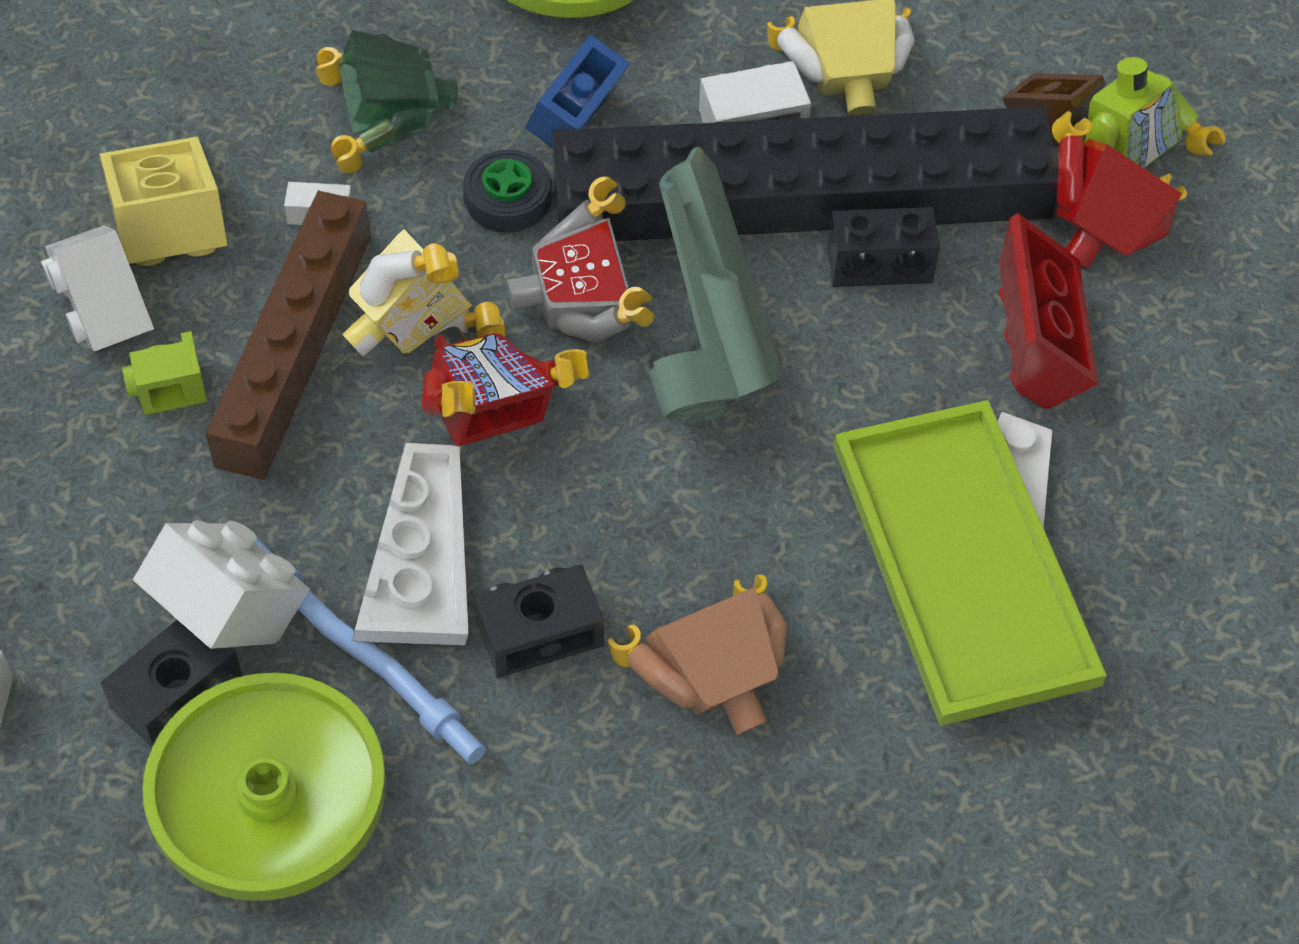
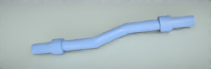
M256 539L255 542L267 553L273 554L259 539ZM295 568L296 572L294 575L304 582L303 575ZM309 590L298 611L323 636L383 678L420 715V724L435 739H444L468 764H474L483 757L486 750L485 746L460 723V714L445 699H436L396 659L372 642L352 641L355 630L340 620Z

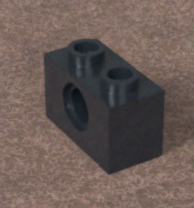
M582 564L567 569L562 567L552 568L543 572L539 577L516 584H498L489 588L485 593L474 596L476 622L496 678L604 646V618ZM533 614L548 616V618L541 621H533L527 617Z
M176 620L100 683L110 708L152 748L169 720L189 701L220 683L242 677L243 675L237 653L232 647L210 649L179 620ZM175 680H187L180 687L166 688L168 684Z

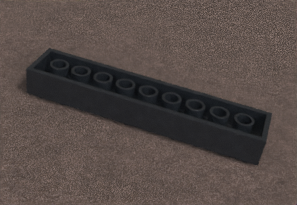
M1044 106L552 130L557 225L585 200L590 201L589 188L597 178L608 177L617 182V187L608 193L606 200L612 194L618 193L625 197L626 202L625 208L617 214H610L606 211L602 213L603 219H610L615 241L673 239L659 181L667 171L686 161L691 150L697 147L704 151L717 168L738 235L827 231L830 229L832 211L933 207L936 225L1009 221L1010 217L1018 213L1027 220L1052 219L1057 203L1058 163Z

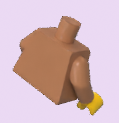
M759 574L755 576L753 588L744 589L737 579L734 581L732 597L657 628L646 637L649 646L643 644L641 632L635 625L626 627L628 639L631 641L630 644L618 645L610 637L608 645L614 662L622 667H630L648 686L680 708H691L696 715L723 705L735 734L739 735L767 722L754 690L779 678L778 669L784 662L788 625L772 598L766 594L767 578Z

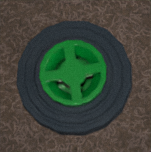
M498 150L483 155L469 167L463 180L464 204L471 218L481 226L497 232H517L532 227L544 218L552 202V180L545 165L533 155L518 150Z

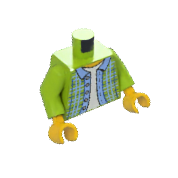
M1129 57L1118 63L1117 79L1095 94L1090 101L1088 119L1092 123V128L1086 135L1084 142L1086 144L1087 140L1091 139L1108 144L1145 168L1182 140V130L1184 129L1187 132L1185 139L1187 150L1200 156L1213 155L1206 141L1212 145H1223L1226 139L1221 128L1217 126L1202 127L1196 119L1199 117V114L1167 76L1149 71L1145 60L1138 57Z

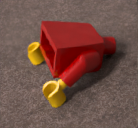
M1070 111L1058 118L1052 126L1053 136L1059 143L1057 201L1059 206L1057 208V216L1077 228L1065 249L1079 259L1080 266L1089 269L1103 245L1114 252L1128 256L1134 251L1138 252L1167 237L1175 215L1177 202L1185 199L1187 196L1186 188L1184 186L1173 188L1169 184L1172 178L1170 173L1158 178L1108 144L1088 139L1085 144L1082 137L1087 135L1092 128V123L1089 119L1083 118L1073 127L1070 122L1072 115Z

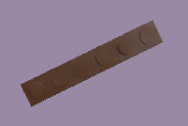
M320 190L317 191L205 433L214 468L261 480L266 479L371 239L366 201Z

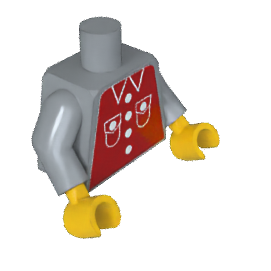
M608 177L597 178L589 188L590 201L585 200L547 233L539 243L532 247L533 275L506 280L512 310L541 305L548 330H560L563 334L592 343L603 341L629 328L631 321L642 327L649 326L653 322L654 313L646 307H640L642 304L650 302L653 297L640 287L628 288L610 219H603L602 213L604 211L610 214H617L625 208V197L618 193L612 194L606 200L608 193L617 187V182Z

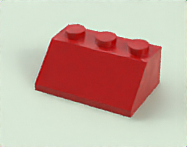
M1018 213L1010 217L999 262L1002 284L999 294L1005 307L1007 322L1005 338L1010 347L1013 368L1010 371V378L1015 390L1021 396L1029 398L1043 409H1050L1099 385L1080 261Z

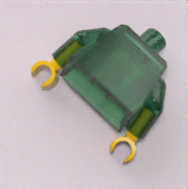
M352 30L346 46L343 47V52L339 53L335 48L325 47L317 54L316 59L319 66L316 72L320 83L326 86H334L342 82L351 132L359 133L360 135L357 139L348 135H341L332 142L331 151L334 159L338 158L336 164L342 173H353L361 168L363 163L362 152L368 150L370 153H373L396 139L424 130L435 107L453 108L456 104L458 96L456 80L434 77L429 53L424 48L399 42L386 34L372 35Z

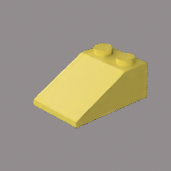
M198 137L100 153L119 240L129 264L136 263L141 266H150L161 263L166 257L181 254L204 256L214 252L216 248L228 246L218 189Z

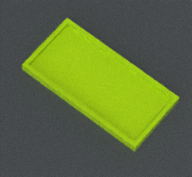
M989 400L835 434L833 447L939 726L1103 686L1107 675Z

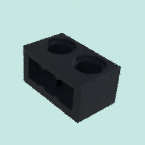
M933 207L832 211L827 244L832 287L933 283L940 250Z

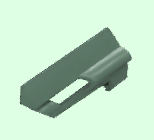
M700 147L692 149L686 161L667 171L659 181L702 350L677 353L654 361V368L650 370L649 376L662 418L664 420L681 419L684 426L694 425L703 418L708 421L716 419L728 411L725 402L754 392L785 377L717 168Z

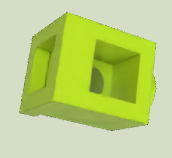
M191 331L181 333L183 342L154 345L148 349L130 352L132 365L122 367L128 397H139L144 415L207 402Z

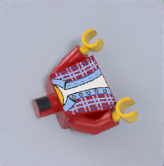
M448 327L441 331L434 340V347L437 351L434 354L431 370L423 378L421 407L424 413L429 416L442 417L457 447L532 426L544 420L554 386L567 388L574 384L575 379L589 378L587 355L584 350L572 349L556 354L555 360L539 361L519 351L501 334L492 333L468 340L458 327Z

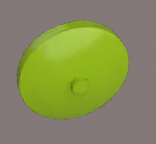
M259 673L234 678L220 683L193 698L169 720L160 732L148 757L143 778V804L146 818L154 840L167 861L182 876L206 891L232 899L248 901H268L294 896L323 884L341 872L357 857L371 838L379 822L386 794L383 755L379 740L367 717L348 697L336 689L309 677L287 673Z

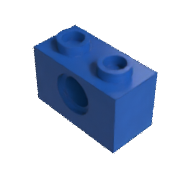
M590 34L540 98L525 129L551 148L552 130L586 129L615 91L630 63Z

